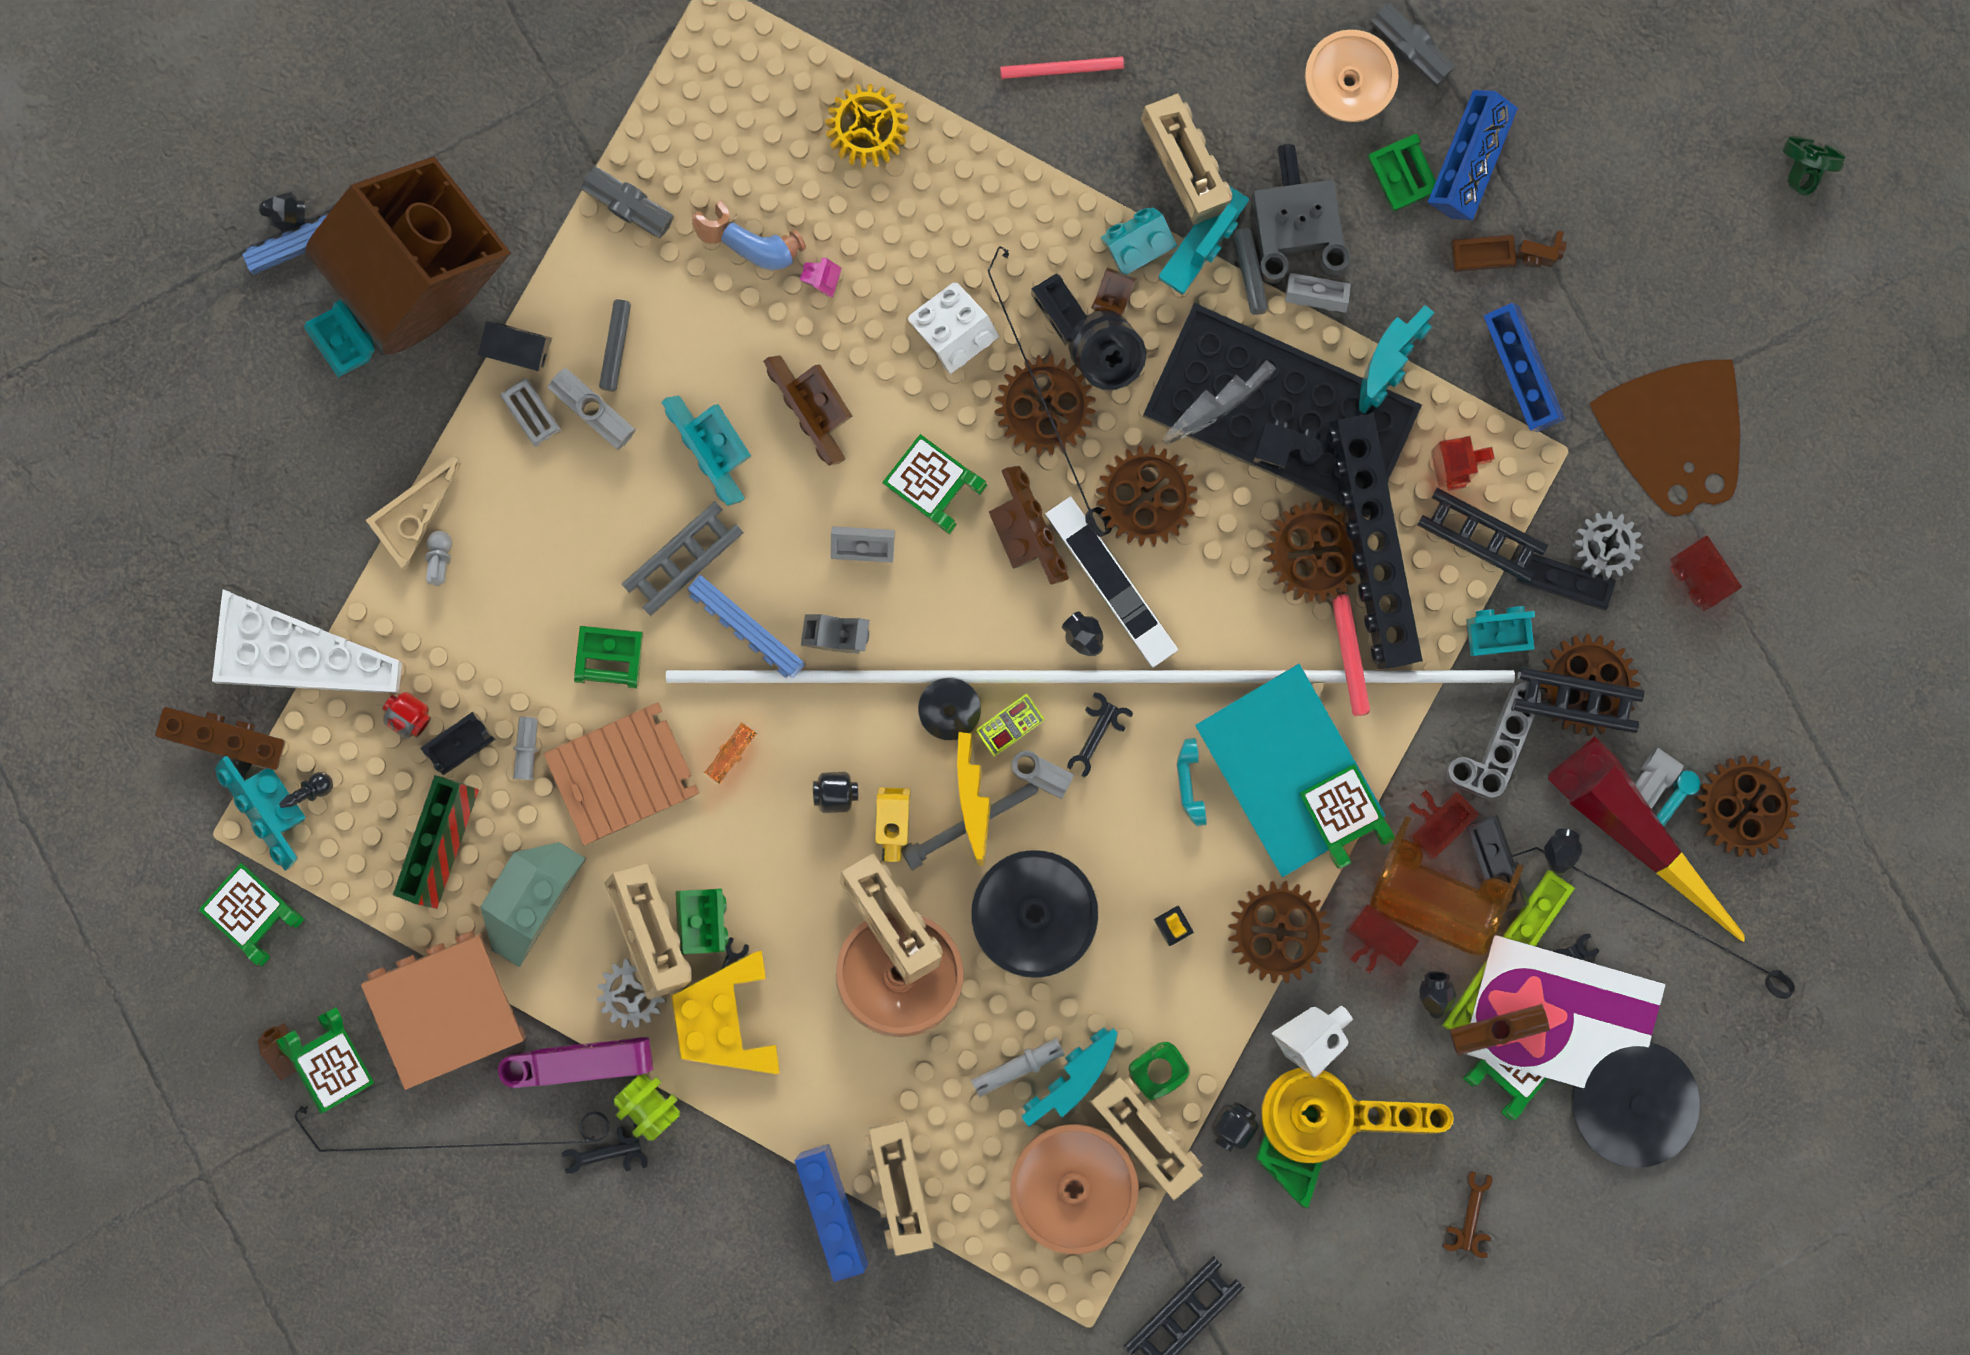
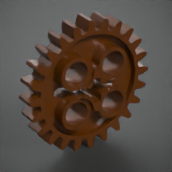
M1037 355L1035 365H1032L1027 359L1035 380L1046 378L1051 384L1047 391L1041 392L1044 401H1050V409L1068 420L1067 424H1063L1049 411L1065 451L1066 443H1069L1074 448L1077 447L1075 436L1085 439L1086 433L1082 427H1092V422L1086 416H1094L1096 410L1087 407L1095 403L1096 400L1095 397L1086 396L1092 390V385L1083 386L1082 383L1085 380L1083 374L1077 377L1074 375L1077 369L1076 365L1067 370L1065 368L1066 359L1064 358L1058 365L1054 364L1053 355H1050L1047 363H1043L1040 355ZM1024 360L1025 369L1022 370L1019 366L1014 365L1015 376L1004 375L1008 386L998 385V390L1004 394V396L995 397V403L1003 405V407L995 410L996 416H1004V419L998 422V427H1008L1009 429L1004 434L1005 439L1015 436L1013 447L1016 448L1021 443H1024L1025 454L1032 447L1036 448L1037 457L1041 456L1043 449H1047L1049 456L1053 457L1054 448L1057 447L1064 454L1056 433L1045 435L1039 429L1042 422L1050 421L1046 410L1040 412L1039 402L1022 392L1023 389H1027L1042 402L1038 390L1033 385V378ZM1068 396L1073 398L1076 405L1072 410H1063L1060 408L1058 401L1062 397ZM1020 402H1026L1031 406L1032 411L1027 416H1020L1015 412V406Z
M1141 445L1138 446L1137 455H1133L1129 449H1126V459L1123 460L1116 455L1114 461L1117 466L1113 467L1107 464L1105 467L1110 476H1100L1099 481L1106 485V487L1096 489L1097 494L1104 496L1103 499L1096 502V506L1106 508L1100 514V518L1109 517L1111 519L1106 528L1108 530L1116 526L1118 528L1116 538H1119L1124 533L1127 534V544H1130L1134 538H1138L1139 547H1142L1145 539H1149L1152 547H1155L1159 537L1167 544L1169 541L1168 533L1177 538L1180 535L1177 526L1187 528L1189 525L1184 516L1193 517L1195 514L1188 508V506L1197 505L1198 503L1197 499L1189 497L1190 494L1198 490L1195 486H1188V483L1193 480L1194 475L1184 476L1183 472L1188 465L1185 463L1178 467L1176 465L1177 454L1170 460L1167 459V449L1165 448L1160 455L1155 454L1154 445L1151 446L1149 453L1145 454ZM1150 467L1156 470L1158 478L1153 482H1147L1142 479L1141 471L1144 468ZM1169 479L1167 485L1153 494L1152 503L1145 500L1130 514L1124 513L1125 509L1139 501L1142 490L1148 493L1162 480ZM1129 487L1134 497L1129 501L1120 500L1116 495L1118 488ZM1164 492L1174 493L1177 497V503L1174 506H1165L1160 500L1161 494ZM1140 511H1147L1152 515L1153 522L1148 526L1140 525L1136 521L1135 515Z
M1305 502L1302 504L1301 509L1297 504L1290 508L1291 514L1287 511L1280 514L1282 521L1275 520L1271 523L1276 531H1269L1265 535L1272 542L1263 545V549L1271 551V555L1265 557L1263 561L1272 562L1273 567L1267 571V574L1276 573L1278 575L1273 584L1277 585L1283 582L1285 586L1282 593L1286 594L1293 590V600L1295 601L1304 594L1306 604L1313 602L1314 597H1316L1318 604L1325 602L1326 596L1331 601L1337 598V592L1340 594L1346 593L1348 590L1345 584H1355L1356 580L1351 574H1358L1359 571H1356L1353 567L1352 553L1355 552L1353 541L1349 540L1346 533V523L1342 521L1345 512L1342 511L1336 516L1333 515V505H1330L1323 511L1322 502L1316 503L1313 510L1310 502ZM1322 528L1330 532V543L1322 539ZM1292 532L1300 535L1302 539L1301 546H1296L1292 542ZM1332 547L1340 549L1339 552H1326L1317 557L1314 554L1298 558L1288 557V553H1303L1309 549H1312V551ZM1327 559L1335 563V573L1328 571L1326 567ZM1297 563H1301L1306 567V577H1301L1297 573Z
M1590 634L1584 635L1583 643L1580 642L1577 635L1571 637L1572 646L1565 640L1560 642L1562 652L1555 648L1551 649L1549 652L1554 659H1543L1542 663L1548 667V670H1540L1583 679L1590 678L1593 681L1631 688L1640 686L1639 682L1632 681L1631 676L1636 675L1638 670H1629L1628 668L1633 658L1623 660L1622 655L1625 652V648L1614 651V640L1608 642L1606 646L1603 645L1602 635L1598 636L1595 642H1592ZM1572 658L1582 661L1584 670L1581 674L1573 673L1570 669ZM1603 666H1608L1613 670L1614 678L1611 682H1606L1601 678L1600 670ZM1540 684L1539 689H1545V694L1541 695L1540 700H1548L1550 705H1555L1558 687ZM1573 690L1576 694V701L1573 705L1568 704V708L1586 711L1589 692ZM1602 695L1601 697L1605 699L1607 707L1604 712H1599L1598 714L1617 717L1620 698ZM1556 718L1551 719L1552 722L1559 720ZM1563 720L1561 728L1565 730L1570 725H1573L1574 735L1579 734L1582 728H1584L1586 736H1591L1594 727L1600 735L1605 733V727Z
M1745 755L1738 756L1737 765L1732 758L1726 759V768L1720 763L1716 764L1714 767L1717 775L1711 772L1706 773L1705 776L1710 783L1700 784V789L1705 792L1704 795L1695 796V800L1703 803V807L1697 808L1694 811L1695 813L1704 814V818L1697 822L1698 825L1707 824L1708 829L1703 834L1704 837L1714 834L1715 839L1712 845L1718 846L1722 842L1725 843L1723 847L1724 853H1729L1734 847L1736 857H1742L1745 849L1748 857H1755L1756 848L1762 855L1768 854L1767 844L1773 849H1778L1777 838L1781 840L1789 839L1784 829H1795L1794 824L1789 821V818L1799 816V813L1791 810V806L1798 804L1799 800L1790 799L1789 796L1796 791V788H1786L1785 786L1790 777H1778L1781 771L1780 766L1769 770L1770 760H1764L1759 765L1758 756H1752L1749 763H1747ZM1741 776H1745L1750 780L1751 788L1747 793L1739 789L1738 780ZM1763 784L1765 789L1749 805L1752 811L1742 813L1732 829L1729 828L1728 825L1732 819L1744 809L1745 806L1742 802L1751 800L1760 785ZM1766 796L1771 797L1775 802V809L1772 813L1766 812L1763 808L1762 803ZM1721 800H1726L1731 806V812L1727 817L1719 813L1718 805ZM1746 820H1750L1755 825V833L1752 837L1746 836L1743 832V824Z
M1270 881L1269 891H1266L1261 884L1257 885L1258 895L1247 891L1246 894L1249 902L1246 903L1238 900L1237 903L1242 908V911L1231 912V915L1238 919L1237 923L1228 924V928L1236 930V935L1229 937L1228 941L1237 942L1238 944L1231 952L1242 953L1243 956L1238 961L1239 965L1246 962L1250 963L1247 971L1248 974L1253 973L1256 969L1260 970L1259 980H1263L1267 974H1270L1271 983H1276L1278 975H1281L1284 983H1289L1290 974L1292 973L1297 980H1301L1300 970L1304 969L1311 974L1313 971L1310 963H1322L1317 953L1328 952L1321 945L1322 941L1331 940L1330 936L1323 934V930L1331 927V924L1321 922V918L1327 914V911L1317 912L1316 908L1321 902L1320 899L1310 902V890L1300 895L1299 884H1296L1292 891L1288 890L1287 881H1283L1280 889H1277L1274 881ZM1263 905L1269 906L1274 913L1272 921L1267 924L1259 921L1257 917L1258 909ZM1294 909L1301 910L1305 915L1304 924L1299 928L1293 927L1289 922V914ZM1278 923H1281L1282 929L1306 932L1307 937L1282 936L1280 941H1277L1276 935L1253 932L1251 928L1252 926L1277 928ZM1259 937L1266 938L1270 943V949L1265 955H1259L1254 950V941ZM1290 941H1296L1301 946V954L1296 959L1289 958L1285 953V947Z

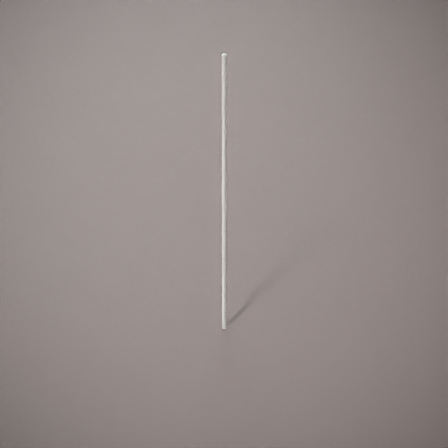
M666 670V683H933L942 678H957L966 683H1267L1287 670H800L793 679L790 676L785 678L777 670ZM1304 670L1310 683H1347L1345 670ZM1363 670L1365 683H1514L1515 680L1514 670Z

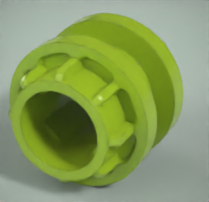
M640 1074L613 1099L614 1104L620 1110L616 1114L620 1121L628 1115L638 1126L632 1134L636 1138L642 1134L648 1141H653L680 1116V1111L674 1105L678 1099L672 1094L666 1100L655 1089L662 1083L657 1076L651 1081L646 1074Z

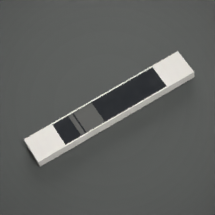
M1070 496L1048 511L1045 516L1151 668H1154L1177 652L1178 648L1100 537L1091 531L1089 525L1085 522V515L1073 498Z

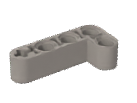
M1527 682L1514 686L1508 693L1482 762L1479 763L1472 759L1461 757L1447 764L1444 774L1449 784L1485 799L1497 797L1504 792L1535 715L1529 713L1525 715L1522 712L1511 711L1514 699H1522L1518 696V693L1526 690ZM1539 690L1537 702L1540 703L1541 693ZM1508 718H1515L1520 723L1518 734H1511L1506 729ZM1499 746L1505 748L1509 754V758L1504 764L1499 763L1494 757V751ZM1456 764H1463L1468 769L1466 780L1461 781L1454 776L1453 769ZM1487 775L1494 777L1497 781V789L1493 793L1486 791L1483 787V779Z

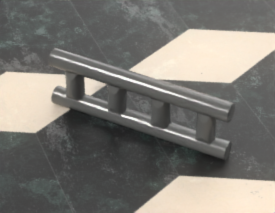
M716 501L709 505L622 583L629 593L637 587L649 600L642 608L650 616L744 533L736 524L728 530L716 517L723 511ZM708 525L719 539L705 551L693 536ZM684 545L696 560L681 571L670 557ZM661 567L672 581L658 593L646 578L657 568Z

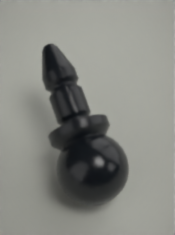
M324 772L312 774L308 781L304 780L301 782L300 789L292 794H288L280 802V808L293 807L306 799L314 801L317 797L328 795L333 788L332 778Z

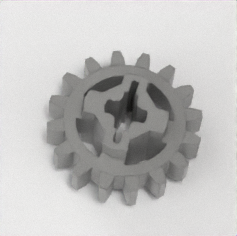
M1608 511L1604 519H1602L1601 515L1596 513L1592 517L1593 522L1586 519L1582 523L1584 529H1578L1575 533L1581 540H1577L1572 544L1573 548L1580 549V552L1574 558L1575 560H1584L1585 563L1581 567L1582 570H1586L1589 567L1593 569L1591 572V577L1593 578L1598 573H1602L1603 580L1607 581L1613 573L1614 577L1619 579L1623 576V571L1629 573L1633 569L1631 563H1637L1641 558L1635 554V552H1639L1643 548L1642 544L1635 542L1641 536V533H1632L1630 529L1634 526L1633 521L1625 525L1623 523L1624 515L1622 514L1617 519H1613L1612 512ZM1609 527L1608 531L1605 532L1593 531L1597 528ZM1621 534H1622L1623 537L1625 538V541H1626L1627 544L1624 543ZM1611 537L1609 546L1611 550L1604 556L1606 551V544L1604 542ZM1589 548L1592 550L1594 558L1592 557ZM1610 560L1622 561L1616 565H1606Z
M624 959L623 968H620L616 963L612 964L614 973L604 972L602 975L607 982L597 986V988L604 990V995L597 997V1001H605L606 1006L601 1010L602 1013L611 1011L613 1014L610 1021L613 1023L620 1018L622 1019V1027H627L629 1021H633L635 1028L640 1027V1019L642 1018L647 1023L652 1022L650 1013L660 1014L661 1010L657 1007V1003L666 1002V999L661 996L653 998L650 1005L641 1012V1004L646 998L645 993L635 996V1002H632L629 997H618V994L629 990L630 984H632L633 989L644 990L642 983L636 978L635 972L637 970L635 965L631 966L629 959ZM622 975L623 982L620 987L615 991H611L615 980ZM619 1001L624 1004L629 1015L619 1011L613 1002Z

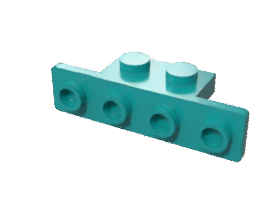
M1229 186L1232 192L1230 204L1226 206L1220 215L1195 224L1159 274L1158 279L1180 294H1184L1207 261L1212 263L1222 248L1219 246L1224 237L1229 239L1238 226V223L1235 221L1248 204L1249 198Z
M679 395L667 397L661 401L667 418L676 425L682 434L683 443L688 449L692 450L699 461L700 470L710 478L715 486L718 498L725 502L727 506L738 504L745 500V497L729 473L749 459L751 454L719 404L712 405L694 419Z
M223 757L215 767L219 783L229 789L234 797L237 809L241 813L246 814L252 823L251 826L255 835L259 839H263L269 847L272 860L277 865H281L285 871L290 869L298 858L282 834L302 823L306 818L298 805L280 808V802L290 793L273 769L266 768L244 781L229 757Z

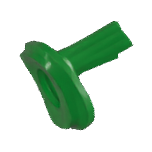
M1166 1041L1151 1047L1132 1061L1128 1068L1134 1082L1149 1100H1155L1173 1092L1190 1075L1189 1065L1175 1045ZM1164 1059L1170 1063L1172 1075L1167 1082L1157 1084L1149 1079L1147 1068L1153 1060Z

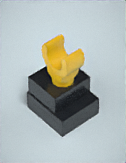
M1179 905L1153 919L1169 947L1194 933Z

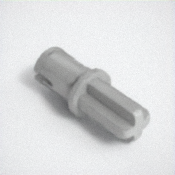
M534 717L519 718L517 745L513 747V750H516L514 779L533 780L535 752H538V748H535L538 720Z

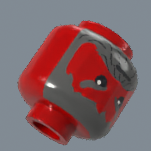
M403 692L397 697L394 694L391 695L382 707V710L386 712L383 720L384 724L405 739L413 735L415 737L420 736L431 720V717L428 715V705L409 692Z

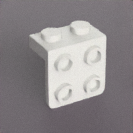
M952 283L908 318L910 324L934 349L942 365L950 374L999 338L988 315L958 283Z

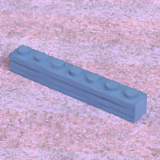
M327 215L320 217L316 223L301 225L297 231H287L278 239H268L264 242V245L247 248V252L242 253L249 271L255 275L306 253L305 249L310 237Z
M699 575L688 587L687 590L691 593L689 595L691 599L697 604L701 601L706 605L704 609L710 615L716 614L719 616V622L726 628L732 627L735 630L733 634L741 641L745 638L750 643L748 647L755 653L760 651L764 654L763 659L771 666L773 663L779 667L777 671L785 678L790 676L793 679L805 666V663L703 576Z

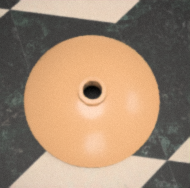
M1343 30L1327 36L1313 49L1305 69V83L1311 100L1324 114L1343 122H1360L1378 115L1388 106L1397 89L1398 67L1393 53L1378 37L1365 31ZM1352 78L1355 84L1347 86L1344 83V79Z

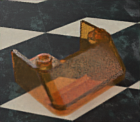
M1405 816L1371 897V908L1380 916L1475 956L1486 954L1524 866L1518 864L1510 884L1500 879L1489 878L1482 882L1480 889H1476L1421 865L1423 860L1421 848L1415 843L1404 839L1411 821L1410 817Z

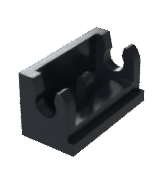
M1056 273L1031 288V296L1066 346L1069 344L1070 335L1076 324L1086 314L1064 283L1062 277Z
M486 321L478 355L540 371V368L544 367L552 337L494 321Z
M471 712L420 749L432 761L436 771L444 776L492 743L495 738L479 715Z

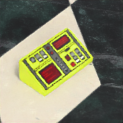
M1025 694L976 729V733L995 757L1045 721V719L1028 694Z

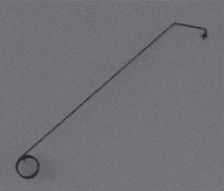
M1000 246L998 247L996 254L994 255L990 267L988 269L990 280L992 282V285L994 286L995 292L999 298V301L1005 312V315L1013 331L1015 339L1018 343V346L1020 347L1023 358L1026 362V365L1028 366L1029 372L1033 378V381L1036 385L1038 393L1041 397L1046 412L1052 423L1054 431L1057 435V438L1059 439L1065 457L1067 458L1069 466L1072 470L1077 485L1088 508V512L1085 515V522L1089 525V528L1096 536L1103 537L1109 534L1112 530V528L1108 530L1106 528L1108 522L1111 519L1109 517L1101 518L1105 526V532L1099 529L1095 522L1093 512L1097 513L1100 516L1104 509L1100 507L1090 509L1087 503V500L1076 477L1074 469L1072 468L1071 462L1067 456V453L1056 430L1054 422L1045 404L1043 396L1041 395L1040 389L1036 383L1031 368L1028 364V361L1022 350V347L1014 331L1012 323L1010 322L1009 316L1005 310V307L1002 303V300L999 296L997 288L990 274L991 267L994 263V260L998 254L999 249H1003L1005 251V253L1002 254V256L1008 258L1009 256V250L1004 249V247Z
M1534 847L1532 849L1509 856L1508 861L1511 864V868H1519L1518 861L1514 864L1511 862L1512 857L1530 852L1535 849H1538L1543 853H1545V851L1543 849H1540L1539 847ZM1574 866L1572 867L1573 869L1583 873L1584 875L1594 879L1595 881L1605 885L1606 887H1609L1610 889L1620 893L1621 895L1631 899L1632 901L1642 905L1643 907H1646L1647 909L1657 913L1658 915L1668 919L1669 921L1679 925L1680 927H1683L1684 929L1694 933L1695 935L1705 939L1706 941H1709L1717 947H1720L1721 949L1731 953L1732 955L1742 959L1743 961H1746L1754 967H1757L1758 969L1768 973L1769 975L1765 979L1766 987L1770 991V993L1776 996L1777 998L1788 999L1794 993V982L1781 970H1773L1771 972L1766 971L1758 965L1751 963L1750 961L1744 959L1743 957H1740L1739 955L1733 953L1732 951H1729L1728 949H1725L1724 947L1718 945L1717 943H1714L1706 937H1703L1695 931H1692L1691 929H1688L1687 927L1681 925L1680 923H1677L1669 917L1662 915L1658 911H1655L1654 909H1651L1650 907L1644 905L1643 903H1640L1632 897L1625 895L1624 893L1618 891L1617 889H1614L1606 883H1603L1595 877H1592L1591 875L1581 871L1580 869H1577ZM1771 976L1786 984L1789 992L1786 993L1776 988L1771 980Z
M300 1106V1109L295 1113L296 1121L319 1152L596 1143L608 1135L610 1128L608 1118L601 1112L594 1111L584 1115L579 1123V1132L587 1141L320 1150L297 1118L298 1112L307 1113L306 1109L308 1106L305 1108ZM598 1115L606 1122L605 1135L600 1139H594V1136L589 1138L584 1134L582 1124L587 1116Z

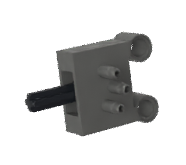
M1284 144L1278 146L1277 151L1283 187L1254 190L1252 195L1261 258L1259 267L1262 281L1269 285H1276L1284 279L1289 264L1284 256L1285 254L1324 249L1319 260L1321 271L1331 277L1339 276L1345 271L1350 261V253L1343 242L1334 180L1301 184L1295 145ZM1329 254L1339 255L1342 259V264L1340 266L1330 265L1327 261V256ZM1269 262H1275L1281 267V273L1272 275L1266 271L1265 265Z

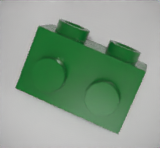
M722 888L675 891L677 934L680 939L681 953L725 952V946L728 943V930L724 927L727 901L723 895Z

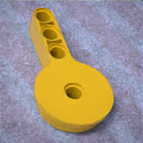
M1302 1068L1290 1070L1279 1076L1268 1088L1261 1107L1262 1126L1271 1145L1283 1156L1300 1163H1317L1334 1157L1347 1145L1352 1135L1357 1132L1436 1134L1450 1129L1454 1119L1450 1108L1443 1104L1356 1101L1352 1098L1346 1086L1333 1074L1323 1070L1314 1078ZM1308 1106L1314 1107L1317 1111L1318 1116L1314 1123L1308 1121L1306 1116L1302 1115V1112L1306 1111ZM1371 1108L1375 1109L1379 1114L1377 1125H1373L1368 1120L1367 1115ZM1402 1109L1410 1115L1408 1126L1402 1125L1399 1121V1113ZM1432 1111H1436L1441 1117L1439 1127L1433 1126L1430 1122Z

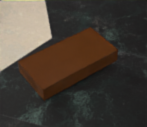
M1514 234L1455 239L1451 241L1454 272L1510 268L1517 265Z

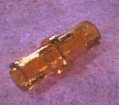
M741 722L726 744H721L719 747L720 752L704 773L718 784H721L734 764L742 760L740 756L757 733Z

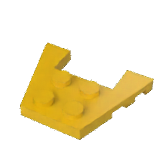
M761 950L755 951L671 995L680 1059L780 1074L776 1045L744 1050L742 1047L733 985L766 979Z

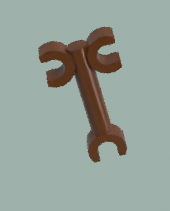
M1470 1171L1467 1175V1183L1471 1188L1463 1231L1461 1232L1453 1226L1446 1227L1445 1231L1456 1235V1242L1454 1244L1443 1243L1442 1247L1448 1251H1457L1458 1249L1471 1251L1479 1258H1487L1488 1253L1479 1251L1477 1243L1480 1240L1491 1241V1237L1484 1233L1475 1235L1483 1192L1491 1187L1493 1180L1491 1175L1486 1174L1484 1183L1476 1185L1474 1181L1476 1172Z

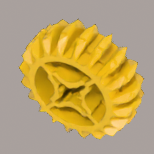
M870 83L867 86V92H862L861 86L857 84L855 86L856 94L852 95L850 90L845 89L844 95L846 100L840 97L834 99L835 104L839 108H828V113L834 118L825 119V125L832 128L826 131V137L834 139L830 143L832 150L841 148L838 153L840 159L850 154V165H854L857 159H861V168H866L867 160H872L873 166L877 168L879 166L878 158L882 157L884 162L888 163L890 162L888 152L890 151L892 154L898 155L900 150L896 144H906V138L900 134L909 133V126L902 124L908 121V114L900 113L904 109L902 102L893 104L896 100L894 93L889 94L886 98L884 97L885 87L881 86L878 92L874 93L873 84ZM872 104L881 107L884 110L881 111L879 109L874 112H869L865 110L862 105ZM852 110L856 121L849 127V131L843 134L841 130L843 120L847 113ZM861 117L867 124H872L873 135L866 127L862 128ZM891 118L893 122L892 131L888 138L882 142L878 131L885 125V121ZM859 140H866L872 147L862 148L850 142L853 141L855 143Z

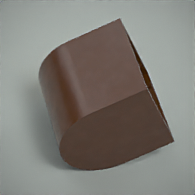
M435 156L351 184L312 234L305 249L306 255L385 354H394L406 350L423 341L447 324L470 303L511 254Z

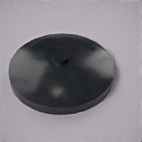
M1028 850L1003 858L986 872L978 884L973 897L971 920L974 934L980 947L996 965L1010 973L1023 977H1047L1068 969L1088 950L1098 925V904L1091 883L1074 863L1052 852Z
M1650 1042L1649 1047L1631 1046L1621 1048L1600 1060L1589 1074L1584 1088L1573 1086L1571 1106L1578 1132L1595 1153L1618 1165L1643 1168L1658 1165L1671 1159L1686 1146L1694 1134L1699 1120L1700 1096L1694 1076L1687 1065L1669 1049Z

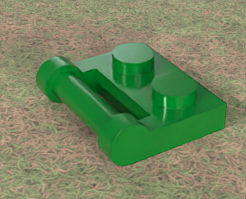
M1418 134L1406 137L1367 156L1392 212L1430 197L1436 183V179L1419 146L1421 140ZM1403 151H1409L1425 185L1424 187L1418 189L1401 153Z
M580 626L574 682L584 684L585 681L625 684L628 688L637 689L639 685L643 632ZM587 659L629 663V671L621 672L587 668Z

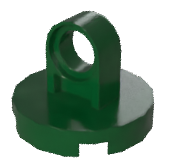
M1789 136L1783 146V152L1795 161L1788 177V185L1800 195L1806 196L1813 193L1817 189L1824 171L1839 172L1842 170L1846 156L1839 150L1826 144L1824 148L1814 145V140ZM1809 173L1807 182L1799 186L1800 179Z

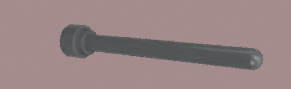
M1029 783L991 804L990 819L1035 795L1039 788ZM964 820L920 845L917 842L914 845L909 843L902 847L901 852L911 870L913 871L923 865L922 861L927 859L926 855L966 834Z

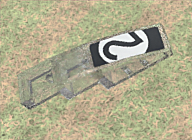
M1266 360L1246 383L1235 375L1216 398L1205 390L1164 435L1162 441L1168 445L1194 434L1224 417L1249 398L1273 375L1276 368Z

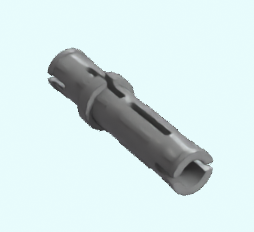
M1055 1037L1053 1040L1033 1050L1028 1048L1024 1050L1025 1054L975 1079H971L979 1098L1031 1071L1036 1073L1040 1071L1041 1066L1061 1056H1065L1058 1039Z

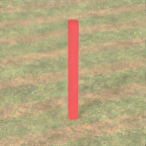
M1122 56L1000 67L1001 79L1117 70L1124 69V60Z

